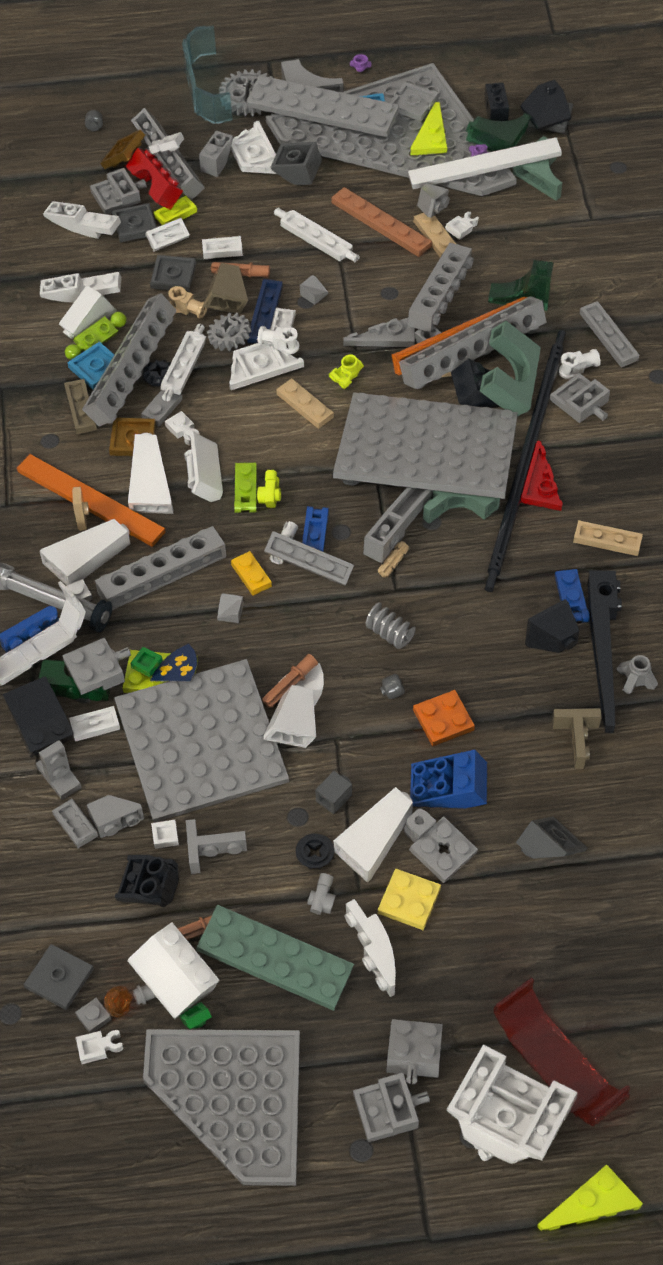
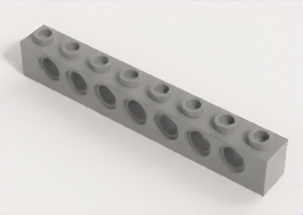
M162 293L146 301L82 408L98 426L111 424L117 418L116 414L125 404L126 396L133 390V384L142 375L143 367L149 363L150 355L157 349V343L165 335L167 326L173 321V316L177 310Z
M530 296L400 361L404 384L414 389L423 388L425 384L438 380L442 375L452 372L468 358L475 361L476 358L491 353L494 350L489 345L491 330L504 321L509 322L523 334L537 330L539 326L547 323L542 300Z

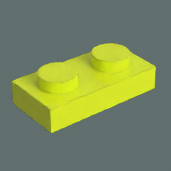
M184 196L177 200L171 210L162 207L155 211L154 217L161 225H165L179 218L183 220L197 212V206L187 196Z

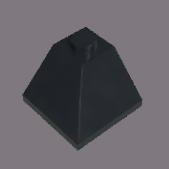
M555 79L538 85L520 106L521 110L538 131L571 120L564 90Z
M566 599L528 618L525 640L527 647L560 653L566 649H572L578 643L579 628L569 602Z

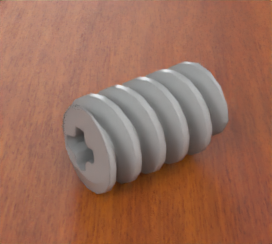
M376 603L367 616L366 627L370 630L373 629L375 634H380L382 639H387L389 644H394L395 648H403L414 636L415 626L409 629L410 623L408 621L402 624V617L394 620L396 617L395 612H391L388 615L389 608L385 607L381 610L382 603Z

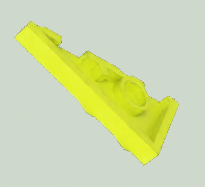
M439 102L434 103L410 150L411 155L447 153V143Z
M606 1165L538 1224V1228L540 1231L559 1229L563 1225L597 1220L601 1216L609 1217L622 1211L631 1209L635 1211L639 1210L643 1203Z

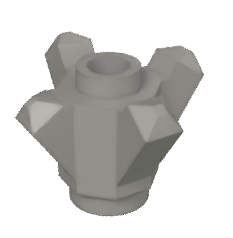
M637 655L632 660L620 663L616 668L621 675L625 674L627 676V681L623 688L626 694H631L637 686L645 685L647 689L654 690L658 685L651 671L652 663H650L646 656Z

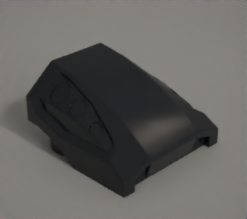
M128 855V863L119 891L115 894L114 898L124 903L159 905L161 907H166L173 901L179 882L178 864L173 859H163L151 855Z

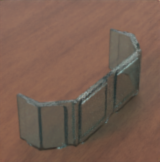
M214 26L195 27L187 35L186 39H183L182 43L184 69L190 88L194 113L196 112L197 115L214 124L232 120L230 92L213 95L196 86L192 64L200 56L216 54Z

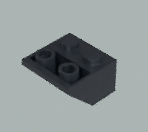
M469 358L451 372L459 404L488 408L500 407L480 392L482 377L491 370Z

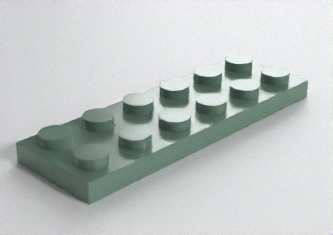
M217 905L196 948L198 952L333 1011L354 966L351 962L220 905Z

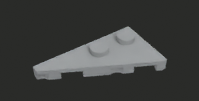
M408 317L399 321L395 318L387 323L369 327L368 332L359 335L357 332L344 337L343 344L344 346L411 347L415 344V328L408 326Z

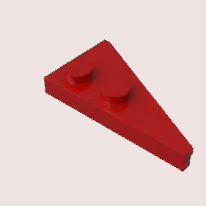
M537 441L521 496V503L561 511L563 503L558 496V488L554 482L550 463L548 464L545 448L541 441Z

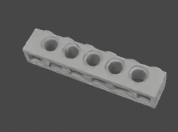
M146 108L131 120L137 130L141 129L145 134L144 140L149 146L152 145L153 141L162 140L168 136L158 120ZM178 149L172 152L167 150L154 153L158 160L163 163V167L171 172L170 176L179 182L178 185L190 200L205 189Z
M453 243L448 244L409 309L408 326L431 332L433 327L439 324L441 314H444L447 309V303L452 301L454 291H458L461 279H465L467 269L472 267L474 259L471 257L472 248Z
M213 526L200 530L188 538H183L175 544L163 547L149 556H144L136 562L101 576L95 580L97 592L101 599L112 603V610L225 558V543Z

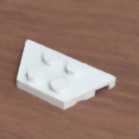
M256 121L252 129L249 131L245 129L239 136L233 138L230 149L242 172L276 174L270 168L276 153L260 122Z
M257 343L235 350L233 352L231 380L229 382L230 390L304 367V360L302 358L297 359L281 350H276L274 345L268 343Z

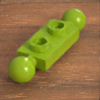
M115 312L112 314L110 321L104 316L74 338L76 345L70 344L65 349L67 359L72 360L80 355L81 351H86L98 342L104 344L117 335L118 330L116 328H121L126 324L125 314Z

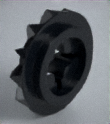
M155 359V362H149L146 367H143L144 380L150 385L161 386L171 362L167 363L165 359L162 361ZM157 369L161 370V376L157 373Z
M309 834L301 838L297 843L296 858L301 866L304 865L309 870L312 868L320 870L323 866L329 865L332 858H334V846L331 840L322 834ZM310 849H313V850H315V851H316L317 849H320V850H319V855H320V856H317V855L310 856V855H311Z

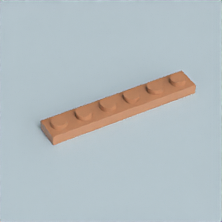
M345 187L331 197L332 204L418 257L432 247L431 240Z

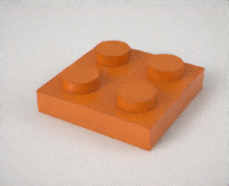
M455 690L413 705V711L432 747L475 730V725Z

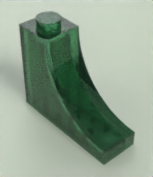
M524 113L521 117L510 121H494L477 116L473 122H469L466 128V132H468L466 140L475 145L484 144L487 146V150L491 152L515 147L525 134L531 115Z
M534 260L529 272L520 279L507 283H491L488 303L506 305L522 297L528 298L531 296L542 300L544 310L547 311L554 262Z

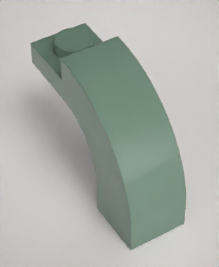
M433 490V498L424 504L423 519L430 524L445 511L461 507L472 510L485 520L499 509L500 498Z

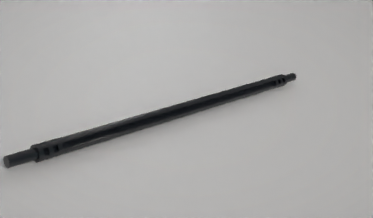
M563 330L558 331L555 344L551 347L487 570L489 573L485 585L487 592H493L497 576L501 573L526 478L564 350L563 342L566 332Z

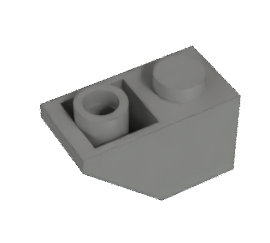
M215 131L199 154L201 172L216 177L219 176L227 163L233 141L232 135Z
M427 183L421 187L417 206L427 217L431 218L444 208H447L450 197H448L449 190Z
M111 795L87 804L89 816L100 838L112 836L119 830L128 826H135L144 819L143 810L139 803Z

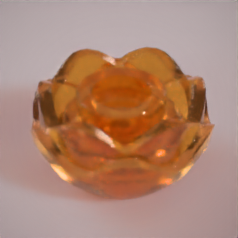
M124 986L113 987L104 998L106 1011L113 1017H122L130 1010L132 995L128 992V988Z

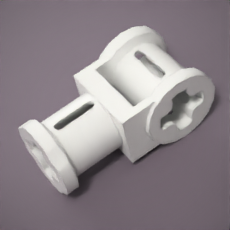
M261 326L259 329L258 344H272L274 349L281 350L286 354H294L300 347L299 342L296 340L298 333L295 328L277 327L276 330H270L265 326Z
M591 349L590 352L582 354L580 351L574 353L566 352L561 357L562 365L559 367L558 373L564 379H572L577 374L584 373L585 368L600 366V355L596 349Z

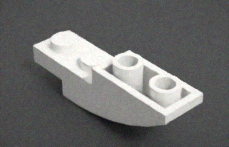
M52 201L43 213L44 217L57 225L93 238H99L101 234L112 235L121 223L119 216L87 212L84 205Z
M119 272L81 279L79 273L44 279L41 280L40 296L50 300L74 303L86 285L105 296V294L120 292L121 275Z
M355 899L346 903L345 919L351 928L355 927L358 931V938L364 946V958L362 960L368 971L374 972L379 988L382 991L386 990L389 996L392 997L395 995L396 972L389 937L377 914L367 918Z

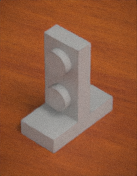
M60 740L39 752L41 760L36 762V766L61 800L82 788L81 783L70 770L65 747Z
M186 820L191 874L201 873L199 856L213 857L222 853L238 854L242 851H247L245 831L198 836L196 820Z

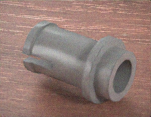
M138 985L136 986L137 989L132 990L137 1004L142 1003L145 1005L146 1001L156 997L147 985L142 987Z

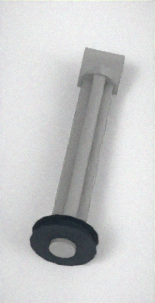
M0 563V590L11 589L61 610L63 609L66 600L63 591L18 574L14 571L15 568L13 566ZM76 597L86 611L84 619L90 621L91 630H96L99 633L103 631L111 617L112 603L102 599L97 604Z

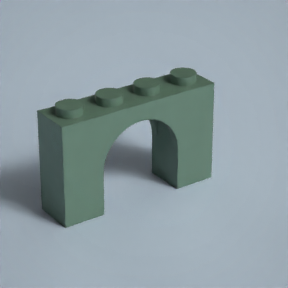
M504 321L491 330L489 345L510 362L515 373V380L496 367L483 375L480 392L504 410L518 412L519 416L528 412L531 408L541 347L509 322Z

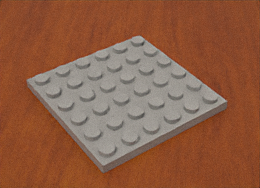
M247 659L194 674L190 682L169 681L114 697L153 823L289 782L277 743L264 740L269 720Z

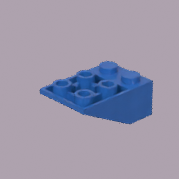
M470 750L412 763L410 797L413 806L470 808L487 804V762L476 750Z

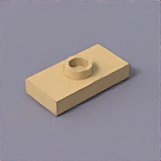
M73 487V508L79 531L87 530L86 515H89L88 502L83 500L81 487Z

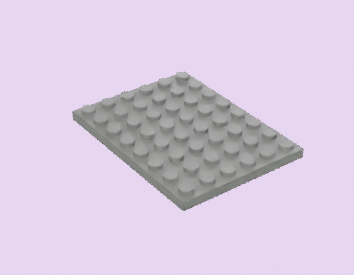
M353 392L333 470V478L505 499L518 412H512L507 409L501 410Z

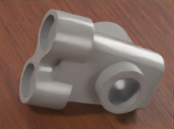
M325 873L320 874L317 890H311L307 902L308 905H311L310 912L321 915V912L330 914L336 896L328 893L333 882V876Z

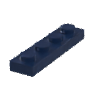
M263 279L250 325L252 333H249L250 338L247 339V343H258V332L261 326H265L267 329L271 328L275 309L278 308L282 293L283 281Z

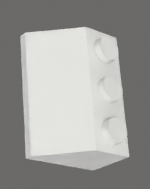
M172 922L154 934L128 959L129 964L174 1019L210 994L219 982L218 977Z

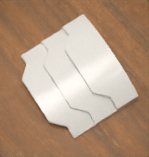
M483 1045L449 1104L447 1111L459 1120L463 1138L479 1149L510 1164L529 1157L543 1160L573 1106L577 1092L554 1080L549 1088L506 1066L505 1055Z

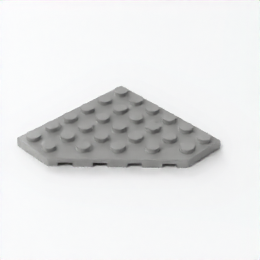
M146 1029L144 1083L242 1185L296 1186L300 1030Z

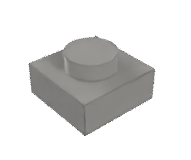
M97 998L75 1012L89 1033H94L111 1021V1016Z

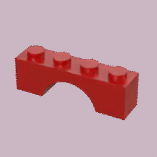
M137 148L126 167L134 176L142 180L144 179L146 182L152 179L149 195L157 204L171 210L183 193V190L178 185L179 182L170 176L171 172L162 167L163 163L156 159V155L151 154L149 149L144 151Z

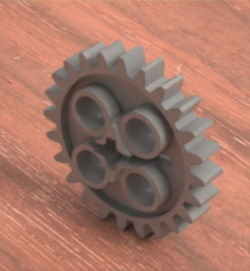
M245 69L244 73L237 71V75L231 73V78L225 77V82H221V87H219V97L221 104L225 105V109L230 108L231 113L237 111V115L241 114V112L244 113V116H247L248 113L254 116V112L261 115V110L249 108L246 105L248 95H250L259 75H261V70L254 73V69H252L248 73ZM264 73L261 76L268 77V74Z

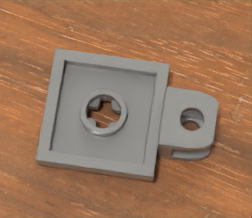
M417 809L407 818L404 832L414 842L409 851L443 884L478 851L444 816L436 823V820L425 810ZM439 845L449 847L448 851L450 853H439Z

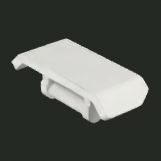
M187 430L185 435L190 437L192 447L191 450L184 454L187 462L188 488L192 489L193 494L209 502L220 500L223 488L217 444L193 431Z

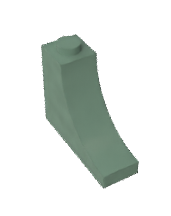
M543 136L538 141L547 140L548 138ZM557 157L513 167L514 175L556 201L561 197L562 182L553 175L550 169L551 164Z

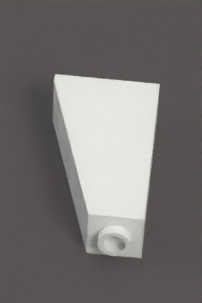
M150 433L135 434L128 497L129 509L136 513L173 514L172 501L157 436Z
M112 519L41 549L42 563L64 584H72L85 579L130 545V532L124 524H119L115 519Z
M395 787L334 840V852L367 883L372 879L404 828L407 818L412 815L413 802L411 797L406 792H401Z

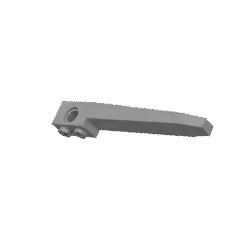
M407 487L365 536L363 554L383 563L397 543L402 540L406 528L423 509L424 504L432 498L433 490Z

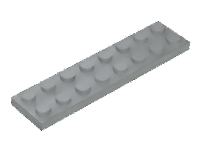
M259 75L246 101V105L249 108L384 137L388 136L399 112L398 104Z

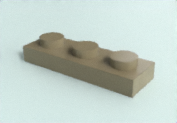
M81 379L64 383L76 434L97 430L96 423L82 410L89 398L85 380Z

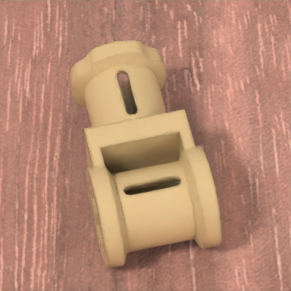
M180 286L172 287L169 290L170 303L177 310L175 313L188 315L190 312L197 315L199 319L206 315L208 308L204 307V302L193 299L192 293L187 292Z

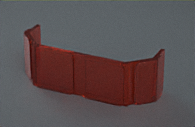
M531 977L498 1002L494 1007L493 1013L511 1044L542 1077L549 1088L554 1080L577 1092L576 1100L570 1112L594 1127L629 1099L630 1087L627 1084L619 1090L604 1080L544 1012L533 991L534 979Z

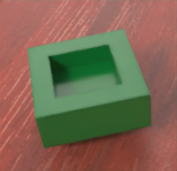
M142 647L130 664L132 669L151 677L163 659L161 655Z
M199 1002L179 1017L182 1023L190 1030L203 1026L206 1020L212 1016L208 1008Z

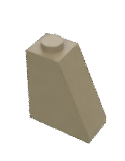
M221 263L212 279L203 305L205 308L240 314L248 302L240 267Z

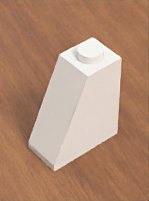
M86 285L59 325L64 329L63 333L70 339H73L104 316L107 319L110 318L117 310L102 294Z
M291 685L280 699L264 734V740L306 748L316 738L313 689L300 685Z

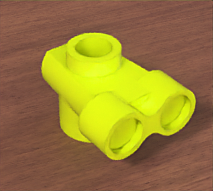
M354 355L344 356L341 360L342 366L338 369L334 368L328 374L343 389H346L352 383L351 380L356 378L364 367L363 363Z
M267 470L265 472V486L258 487L257 499L259 504H266L268 508H275L277 501H281L280 478L277 477L276 471Z

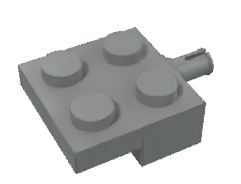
M125 168L108 173L107 180L91 185L90 190L104 214L109 215L113 210L128 208L141 203L138 189L147 187L144 179L133 183Z
M579 373L551 393L550 400L579 423L593 414L604 421L608 417V413L603 411L601 407L609 401L610 390L596 379L590 382Z
M102 638L62 656L81 695L101 686L103 690H107L125 682L119 660L131 656L128 647L114 652L109 647L106 639Z
M392 1019L387 1073L406 1074V1082L409 1084L411 1083V1076H413L412 1084L417 1082V1076L438 1078L443 1024Z
M403 1073L378 1079L377 1084L353 1090L368 1143L417 1129L419 1120L415 1106L430 1102L427 1091L411 1095Z

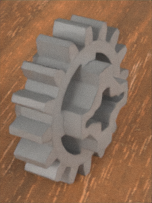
M228 313L226 317L221 315L220 320L215 319V324L209 325L210 330L207 331L210 344L215 349L219 347L220 351H223L225 348L230 351L232 347L237 349L238 344L244 345V339H249V333H252L248 319L244 315L239 316L238 313L234 316Z

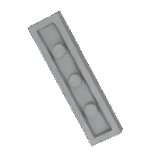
M598 301L580 308V315L620 367L639 361L637 351Z
M274 531L264 550L269 555L346 586L354 567L351 563Z

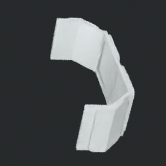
M61 581L58 584L66 600L59 621L0 657V686L27 671L39 660H44L69 645L77 637L76 632L82 625L86 611L81 602Z

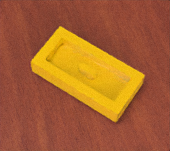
M250 551L231 560L232 567L252 596L272 587L271 580Z

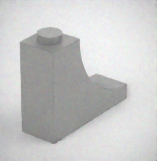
M299 59L281 62V74L284 81L343 92L342 78L332 79L316 76L307 71L301 65Z

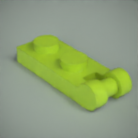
M235 463V513L250 510V513L257 512L256 463Z

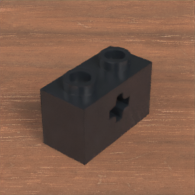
M504 82L485 84L484 102L489 126L508 125L509 104Z

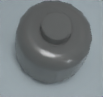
M91 110L86 114L84 121L86 128L90 131H98L102 128L103 116L99 111Z
M392 674L382 679L383 686L380 687L383 695H387L389 699L397 698L405 693L398 674Z

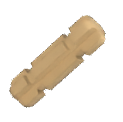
M404 541L397 543L394 550L391 551L383 562L384 565L379 567L378 573L383 578L390 576L393 569L403 558V554H406L409 550V546Z

